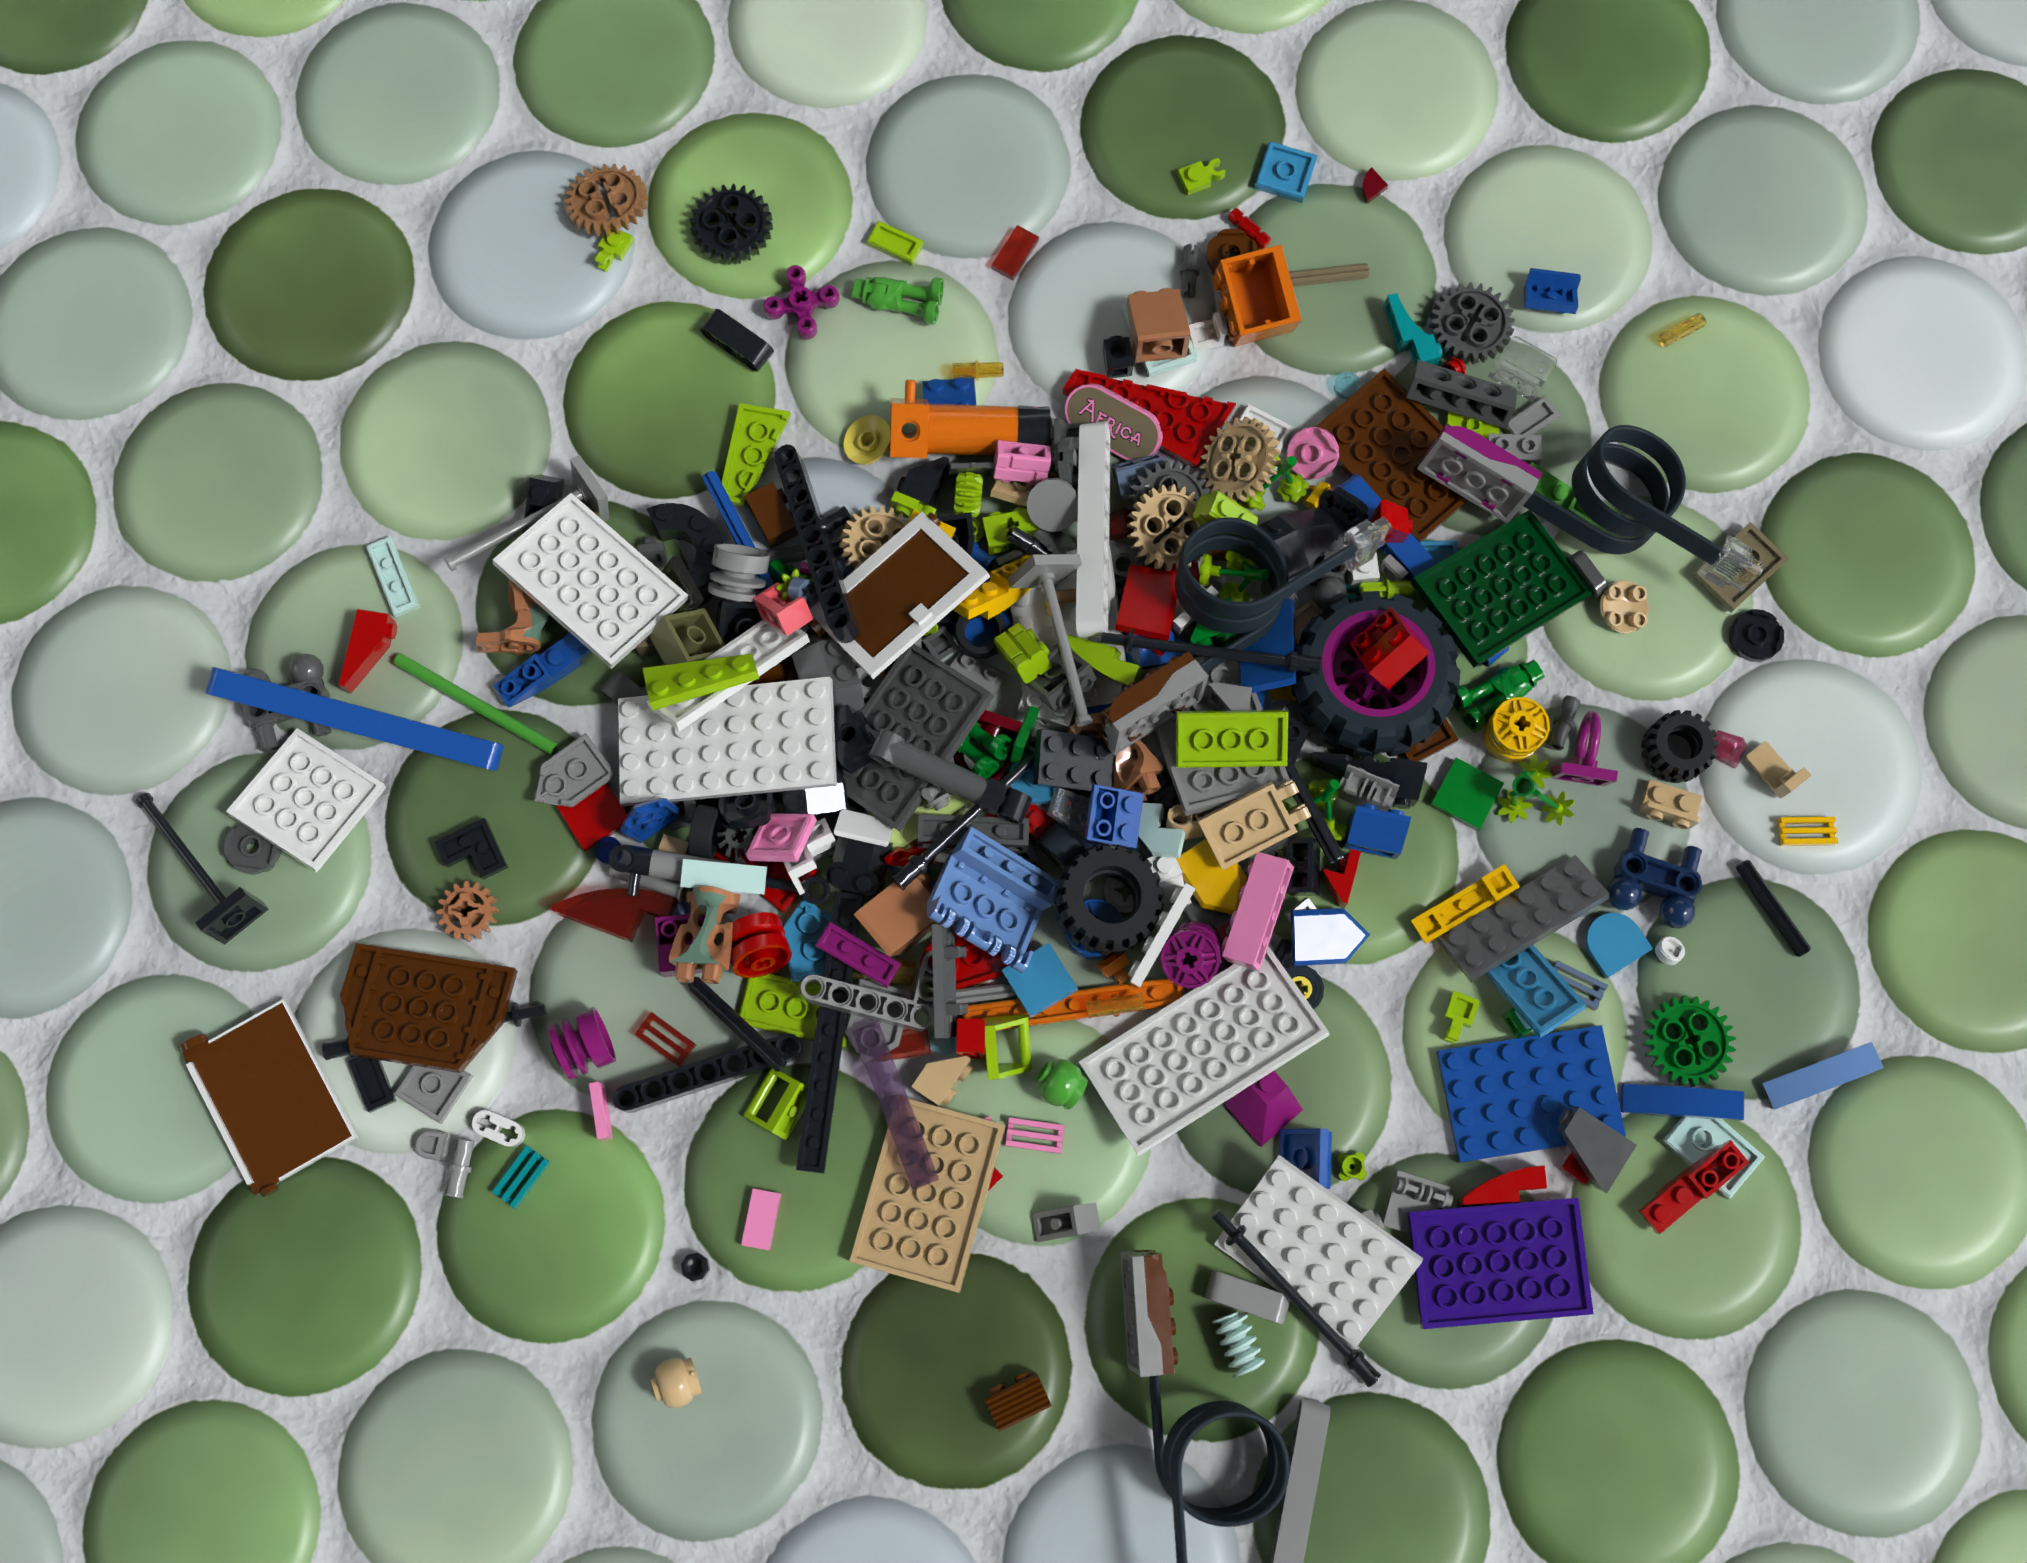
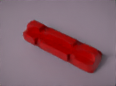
M1234 208L1228 215V221L1234 226L1238 225L1237 229L1246 232V236L1251 240L1253 238L1260 249L1266 248L1271 241V237L1266 232H1261V228L1249 217H1244V213L1241 210Z

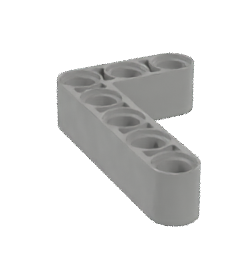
M932 951L927 953L921 962L912 1000L819 975H809L803 979L799 987L800 997L804 1001L818 1006L917 1032L925 1031L934 1022L933 997H925L921 992V986L924 984H929L933 987V970L928 966V959L932 958ZM809 982L818 984L820 993L816 996L808 995L805 991V985ZM837 989L843 990L847 995V1001L844 1003L835 1002L832 992ZM864 996L870 997L874 1002V1008L872 1010L862 1009L860 998ZM889 1004L898 1005L901 1009L900 1017L893 1018L889 1016L887 1006ZM916 1011H923L927 1014V1024L920 1025L916 1023L914 1019Z

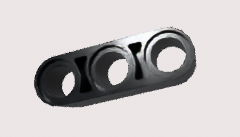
M715 309L699 328L700 332L708 340L755 372H758L774 353L773 348L765 340L720 309Z

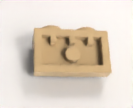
M1649 779L1645 786L1639 812L1645 813L1646 817L1651 820H1666L1673 822L1672 825L1674 827L1689 829L1699 823L1700 817H1697L1702 796Z

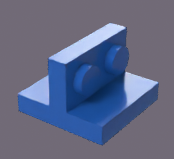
M1323 1128L1280 1129L1279 1155L1320 1185L1330 1189L1332 1132H1329V1129Z

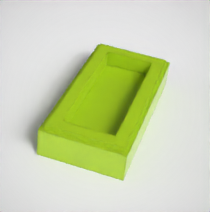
M879 220L866 241L867 246L911 266L924 245L923 240Z

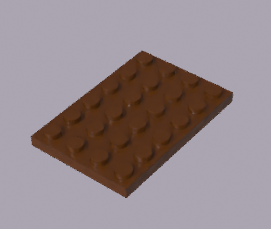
M1384 368L1315 427L1325 429L1335 437L1339 446L1337 464L1349 477L1354 473L1358 474L1381 500H1387L1408 509V518H1412L1413 521L1411 534L1421 543L1469 500L1417 469L1426 451L1444 427L1418 401L1406 398L1407 390Z

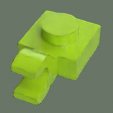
M612 230L609 237L605 233L598 244L600 252L595 258V262L599 263L597 268L607 272L615 258L622 261L634 242L633 236L620 230V234Z
M1455 990L1451 993L1443 1018L1451 1022L1443 1040L1454 1044L1460 1037L1462 1027L1470 1028L1472 1026L1480 1000Z

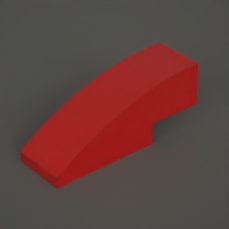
M1545 1165L1526 1167L1488 1179L1461 1196L1457 1200V1205L1520 1202L1519 1191L1547 1188Z

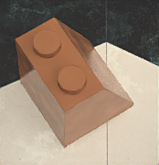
M1162 288L1156 292L1137 291L1129 294L1127 298V313L1135 363L1186 357L1191 334L1180 289Z
M927 873L924 875L920 874L905 890H901L893 882L854 913L855 917L889 957L906 954L932 930V924H939L927 917L926 904L934 888L931 885L932 879Z

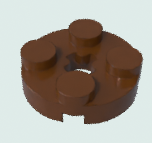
M1235 228L1224 229L1218 232L1217 236L1209 241L1206 251V261L1211 269V273L1215 275V269H1217L1220 260L1229 258L1225 255L1229 253V250H1234V254L1239 255L1257 251L1258 248L1253 238L1251 240L1246 236V232Z

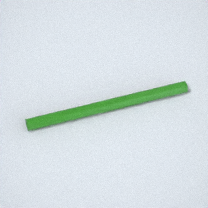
M402 653L395 657L393 664L549 755L552 756L558 748L556 742Z

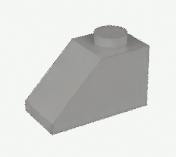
M1096 1203L1074 1205L1033 1214L1037 1242L1101 1231Z

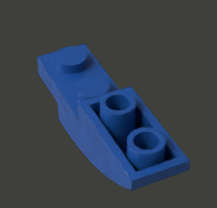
M569 633L541 655L534 654L494 684V687L507 707H512L545 690L583 664L581 660L592 652Z

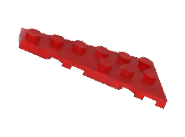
M1075 369L1062 389V394L1068 397L1073 390L1082 385L1099 384L1151 412L1159 421L1163 438L1159 449L1194 469H1197L1201 463V456L1205 455L1208 451L1204 446L1212 445L1213 443L1209 437L1218 436L1217 428H1223L1236 406V403L1229 401L1227 403L1218 402L1210 397L1187 395V392L1149 384L1146 386L1134 384L1131 380L1123 379V381L1107 378L1103 374Z

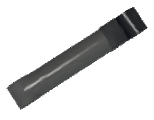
M880 729L868 754L872 759L884 765L895 766L977 804V808L993 815L996 813L1000 818L1016 825L1022 824L1032 802V798L1019 790L1008 788V785L993 778H990V780L908 743L904 738L889 730Z

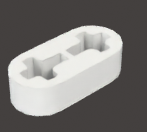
M482 1110L473 1117L472 1128L474 1131L507 1147H517L525 1139V1129L521 1124L499 1114ZM490 1116L489 1121L497 1125L495 1130L486 1127L482 1131L483 1125L480 1124V1120L487 1119ZM513 1127H516L515 1133L518 1134V1137L516 1139L511 1138L509 1142L507 1141L508 1136L500 1133L502 1128L512 1130Z

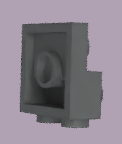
M1058 643L1049 650L1051 655L1048 659L1051 663V669L1042 675L1038 674L1036 679L1026 684L1055 713L1061 708H1068L1073 702ZM1071 650L1081 689L1083 692H1087L1093 687L1094 681L1097 678L1090 664Z

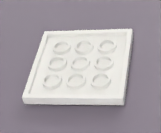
M296 728L226 812L230 817L317 873L386 787L384 783Z

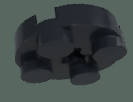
M772 792L720 797L718 806L723 820L731 830L749 829L758 825L764 826L770 822L771 814L775 807V799ZM746 802H751V805L747 807H742L745 806Z

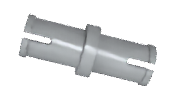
M457 1138L453 1162L449 1163L448 1167L451 1172L445 1195L463 1198L467 1174L471 1173L472 1169L469 1165L475 1141Z

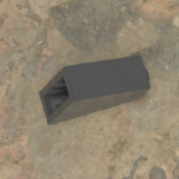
M1571 1105L1570 1108L1564 1109L1559 1116L1558 1122L1560 1124L1557 1127V1131L1592 1185L1596 1189L1608 1193L1637 1144L1580 1107Z

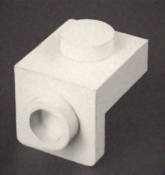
M1219 312L1213 313L1211 320L1189 325L1190 339L1196 352L1223 346L1225 335H1228L1227 323L1225 320H1221Z

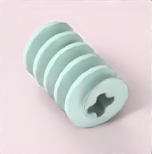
M1234 1312L1211 1321L1213 1324L1222 1325L1215 1331L1216 1335L1226 1336L1220 1342V1346H1230V1349L1224 1353L1225 1357H1234V1360L1228 1367L1238 1368L1239 1370L1232 1377L1254 1371L1265 1362L1263 1357H1255L1261 1351V1348L1259 1346H1251L1257 1339L1256 1336L1246 1335L1252 1329L1251 1324H1242L1248 1317L1247 1313Z

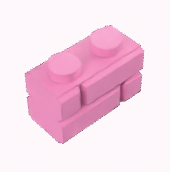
M997 440L993 461L995 465L993 478L999 479L1002 482L1020 481L1029 485H1036L1047 479L1051 464L1050 446Z

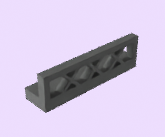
M918 814L917 848H929L962 816ZM978 816L944 848V850H953L968 828L972 826L1012 852L1027 853L1029 818H1024L1021 825H1016L1000 817Z

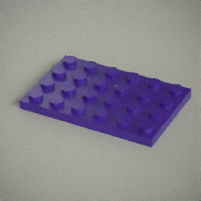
M1579 1198L1407 1212L1412 1251L1423 1258L1422 1263L1414 1272L1421 1329L1594 1314Z

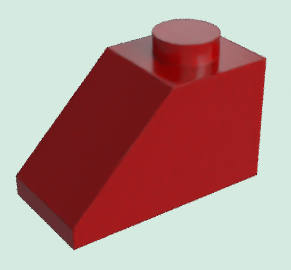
M1380 500L1371 516V531L1375 528L1380 529L1385 525L1388 528L1384 539L1378 543H1404L1408 535L1412 533L1413 521L1412 518H1408V509L1387 500Z

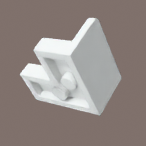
M825 818L816 822L798 862H784L787 872L800 895L805 893L799 877L817 868L813 857L836 846L837 843Z

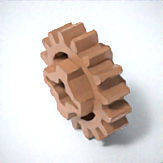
M468 881L464 882L463 888L458 884H454L455 891L451 893L445 890L447 899H439L438 901L443 905V909L436 911L438 915L443 916L438 921L439 925L442 927L447 926L444 932L448 935L454 933L453 938L459 941L463 935L467 942H471L472 935L482 939L481 932L483 930L488 933L491 932L488 926L489 923H497V920L492 917L493 914L499 912L497 907L492 906L497 902V899L494 896L488 897L491 891L488 888L482 890V885L478 882L474 884L473 888ZM474 895L480 896L484 904L476 903ZM468 906L474 909L468 912L467 916L462 914L464 911H468ZM451 918L459 919L461 928L456 927Z

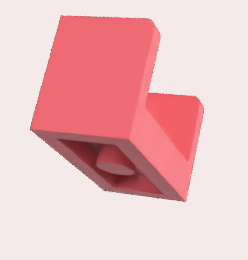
M778 582L753 597V600L762 620L788 636L814 618L803 597L800 596L792 602L789 598L783 601L781 596L784 591L776 589L781 584Z

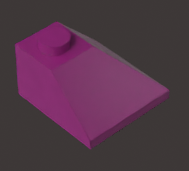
M1272 1071L1231 1097L1224 1104L1260 1147L1303 1111L1289 1087L1275 1071Z

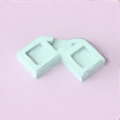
M1142 803L1138 837L1153 856L1180 858L1185 839L1184 830L1160 828L1165 810L1163 804Z

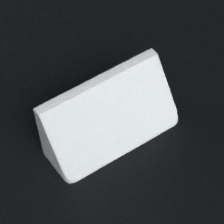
M842 809L839 813L834 834L887 847L891 840L893 827L879 817Z

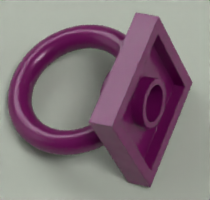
M1590 710L1584 715L1578 731L1575 758H1573L1572 763L1562 762L1551 767L1550 773L1553 774L1551 779L1602 787L1617 782L1618 771L1597 768L1598 761L1596 757L1601 737V718L1597 711Z

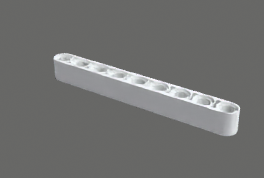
M1107 421L1081 424L1079 427L1077 554L1080 555L1082 562L1077 568L1076 630L1079 638L1098 637L1102 635V632L1108 633L1110 429Z

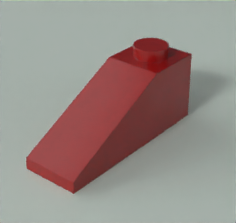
M357 609L339 681V686L346 693H353L390 648L392 639H395L397 624L389 614Z

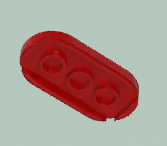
M955 933V946H966V958H955L956 989L968 988L1003 977L1001 970L1009 965L1002 962L1000 952L995 956H991L987 953V950H981L966 941L964 936L960 937ZM932 941L923 951L920 965L926 954L932 951ZM929 958L928 966L933 970V959Z

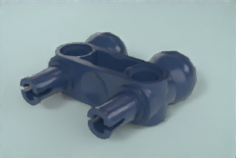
M1634 828L1628 849L1621 851L1619 861L1614 866V879L1607 887L1609 903L1618 910L1633 909L1639 904L1642 898V891L1664 898L1659 908L1660 917L1664 924L1670 928L1677 929L1687 927L1695 917L1694 902L1697 893L1702 888L1701 876L1697 872L1702 850L1695 846H1687L1681 866L1645 855L1644 851L1649 831L1642 828ZM1626 864H1631L1635 868L1636 873L1630 872ZM1679 882L1685 883L1688 891H1684L1680 887Z

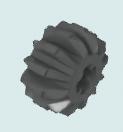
M722 822L721 826L726 832L717 833V837L722 839L718 846L720 849H726V857L729 858L735 853V860L740 861L742 854L746 856L759 826L749 829L731 830L727 823ZM739 833L744 835V841L741 843L737 840V834Z

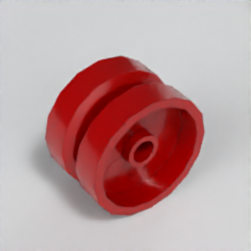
M759 912L746 915L732 922L730 963L735 975L742 978L765 976L781 969L791 960L792 951L785 937L786 932L782 920L778 915L769 912Z

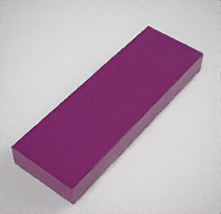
M831 922L828 923L815 945L818 949L886 989L901 967V963Z

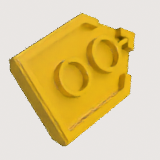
M1204 839L1183 853L1180 858H1176L1183 872V880L1185 883L1196 888L1193 895L1202 908L1233 914L1235 910H1238L1240 889L1243 885H1246L1248 880L1239 863L1222 870L1207 839Z

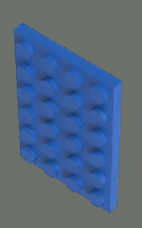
M1602 1025L1548 1033L1541 1038L1535 1035L1436 1052L1458 1163L1567 1146L1557 1131V1127L1560 1124L1558 1122L1559 1116L1564 1109L1570 1108L1571 1105L1580 1107L1624 1137L1626 1136Z

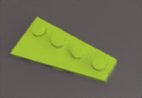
M739 403L722 478V485L733 506L745 508L747 504L745 495L753 492L791 417L790 411Z

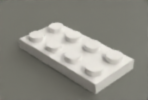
M1185 883L1183 889L1177 886L1168 902L1173 905L1170 912L1163 911L1155 927L1160 930L1155 938L1151 935L1149 936L1141 950L1146 953L1142 962L1136 960L1128 973V976L1132 977L1130 984L1137 988L1141 987L1196 888Z

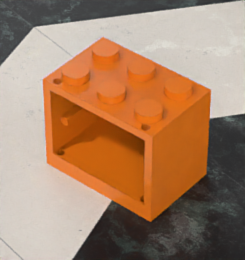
M1281 244L1220 260L1217 269H1215V275L1212 276L1215 291L1219 290L1220 312L1222 316L1226 315L1228 322L1227 338L1229 341H1233L1234 347L1294 332L1302 320Z

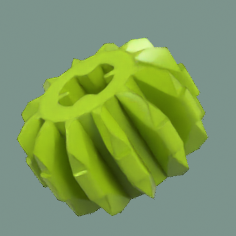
M973 472L959 473L957 475L953 510L955 514L971 512L972 517H977L980 514L983 485L981 475L974 474Z

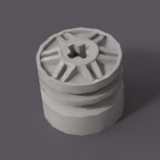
M715 544L712 564L723 569V571L710 572V579L714 582L709 583L708 592L731 601L754 602L753 597L763 592L759 588H764L766 585V581L755 576V574H765L768 572L770 553L758 548L738 544Z

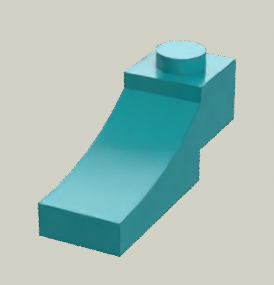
M1398 293L1387 295L1383 308L1398 351L1409 350L1414 367L1417 360L1438 365L1442 357L1440 343L1435 341L1433 334L1427 335L1415 324L1403 307Z

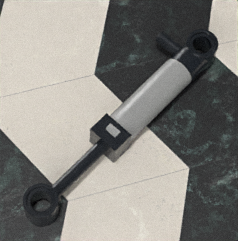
M618 845L609 854V863L614 870L630 873L627 895L633 897L638 896L641 875L681 882L683 859L742 864L632 845ZM623 850L628 851L631 855V862L627 866L620 865L617 859L618 854ZM766 876V888L799 893L792 880ZM814 876L801 882L805 891L801 896L807 902L820 904L829 897L830 886L824 878ZM813 882L820 883L824 888V893L819 898L812 897L808 892V888Z

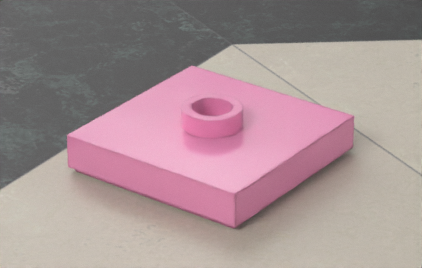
M772 813L770 822L764 826H759L746 853L748 860L798 862L817 820L814 814Z

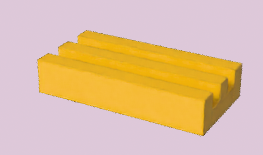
M1781 817L1777 820L1780 846H1830L1838 844V838H1835L1837 827H1834L1836 817ZM1827 824V827L1815 828L1785 827V825ZM1786 834H1828V838H1787Z

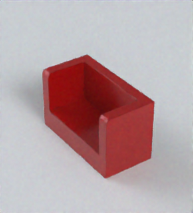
M957 1018V1057L967 1056L970 1059H986L985 1019Z

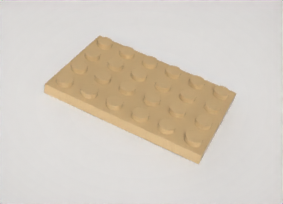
M897 1096L849 1262L960 1293L1006 1126Z

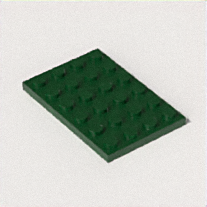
M1530 510L1425 570L1410 581L1432 613L1443 622L1442 626L1452 636L1453 641L1473 668L1593 594V591Z

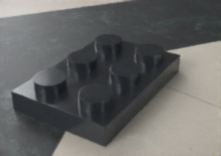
M1046 729L1037 730L1033 785L1091 793L1092 784L1112 786L1113 754L1101 738Z

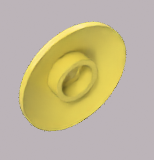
M867 415L857 419L848 428L844 437V451L847 457L860 465L871 464L879 460L890 446V426L883 418L877 415Z

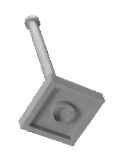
M577 455L570 459L573 484L577 488V491L572 494L580 501L586 502L589 508L605 522L610 519L607 495L580 455ZM565 497L451 557L450 555L445 556L444 560L451 571L457 569L456 566L530 528Z
M1079 554L1032 555L1007 578L1009 587L1044 589L1078 717L1075 721L1077 726H1085L1091 724L1093 720L1092 716L1088 715L1054 588L1082 564Z

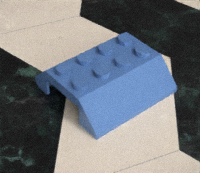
M971 826L949 854L926 904L927 917L936 923H941V926L946 929L951 924H954L956 935L964 936L966 941L983 951L987 950V953L991 956H995L1000 952L1003 963L1006 965L1010 964L1011 968L1023 973L1033 955V951L1026 952V949L1042 911L1054 903V895L1057 891L1056 886L1059 880Z

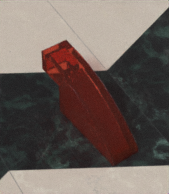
M613 888L573 896L554 904L551 911L558 916L632 943L645 913L655 917L672 916L678 901L675 897L655 891L639 889L638 896L633 897L627 895L628 888Z

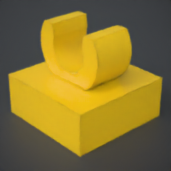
M1320 481L1317 486L1310 485V496L1301 497L1304 505L1310 509L1322 507L1320 497L1323 492L1331 488L1330 485L1323 481Z

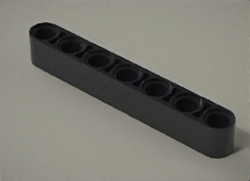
M786 1033L766 1039L785 1057L787 1063L797 1060L803 1053V1044L794 1034ZM788 1040H793L797 1043V1048L792 1054L783 1053V1044ZM745 1046L621 1086L615 1091L613 1102L619 1110L634 1113L770 1069L771 1067L766 1062H757V1053L749 1046ZM739 1057L743 1060L742 1068L739 1071L733 1072L729 1069L730 1061ZM708 1066L715 1067L716 1074L714 1078L707 1081L704 1080L702 1076L703 1070ZM681 1075H687L689 1078L688 1085L684 1089H677L676 1079ZM659 1083L662 1087L661 1094L656 1098H651L649 1088L653 1084ZM627 1092H632L635 1098L633 1104L624 1107L622 1097Z

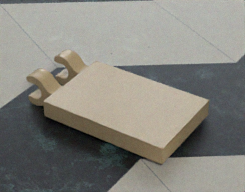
M1292 779L1282 783L1277 788H1275L1272 782H1269L1197 819L1222 870L1297 833L1294 825L1311 817L1304 803L1287 812L1282 800L1299 792Z

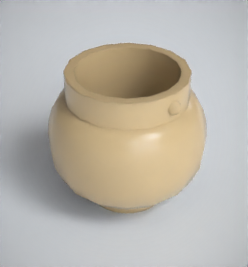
M691 1357L685 1360L671 1358L661 1362L655 1369V1378L650 1379L656 1402L662 1400L664 1405L669 1408L683 1407L689 1404L694 1396L702 1394Z

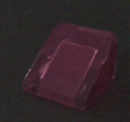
M1718 730L1717 735L1713 739L1718 740V747L1714 749L1718 752L1715 759L1732 768H1736L1747 748L1743 737Z

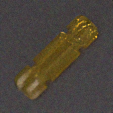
M1698 313L1692 316L1691 319H1686L1671 327L1670 330L1667 329L1661 332L1657 337L1662 347H1667L1673 344V341H1678L1692 334L1694 330L1697 331L1703 328L1707 320L1702 313Z

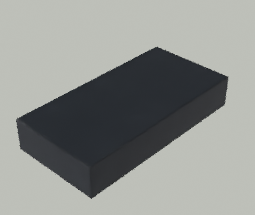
M356 1057L348 1061L369 1113L397 1101L381 1060Z

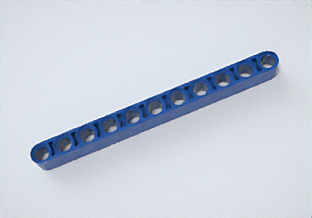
M216 667L211 669L205 691L206 694L493 771L498 770L504 748L503 744Z

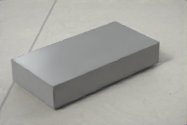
M1543 396L1512 417L1507 428L1503 429L1507 434L1536 435L1558 420L1561 415L1547 397Z

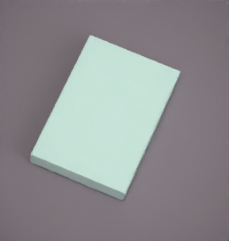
M1681 1117L1661 1141L1687 1165L1691 1166L1715 1148L1731 1140L1749 1161V1164L1717 1190L1726 1199H1731L1765 1158L1763 1154L1723 1119Z

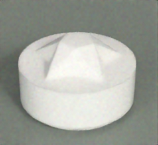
M1666 936L1656 944L1655 953L1663 963L1675 965L1685 956V948L1678 939Z

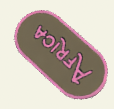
M1099 384L1082 385L1073 390L1066 400L1065 416L1068 424L1107 421L1110 429V451L1125 460L1131 461L1154 455L1161 446L1163 436L1157 418L1151 412Z

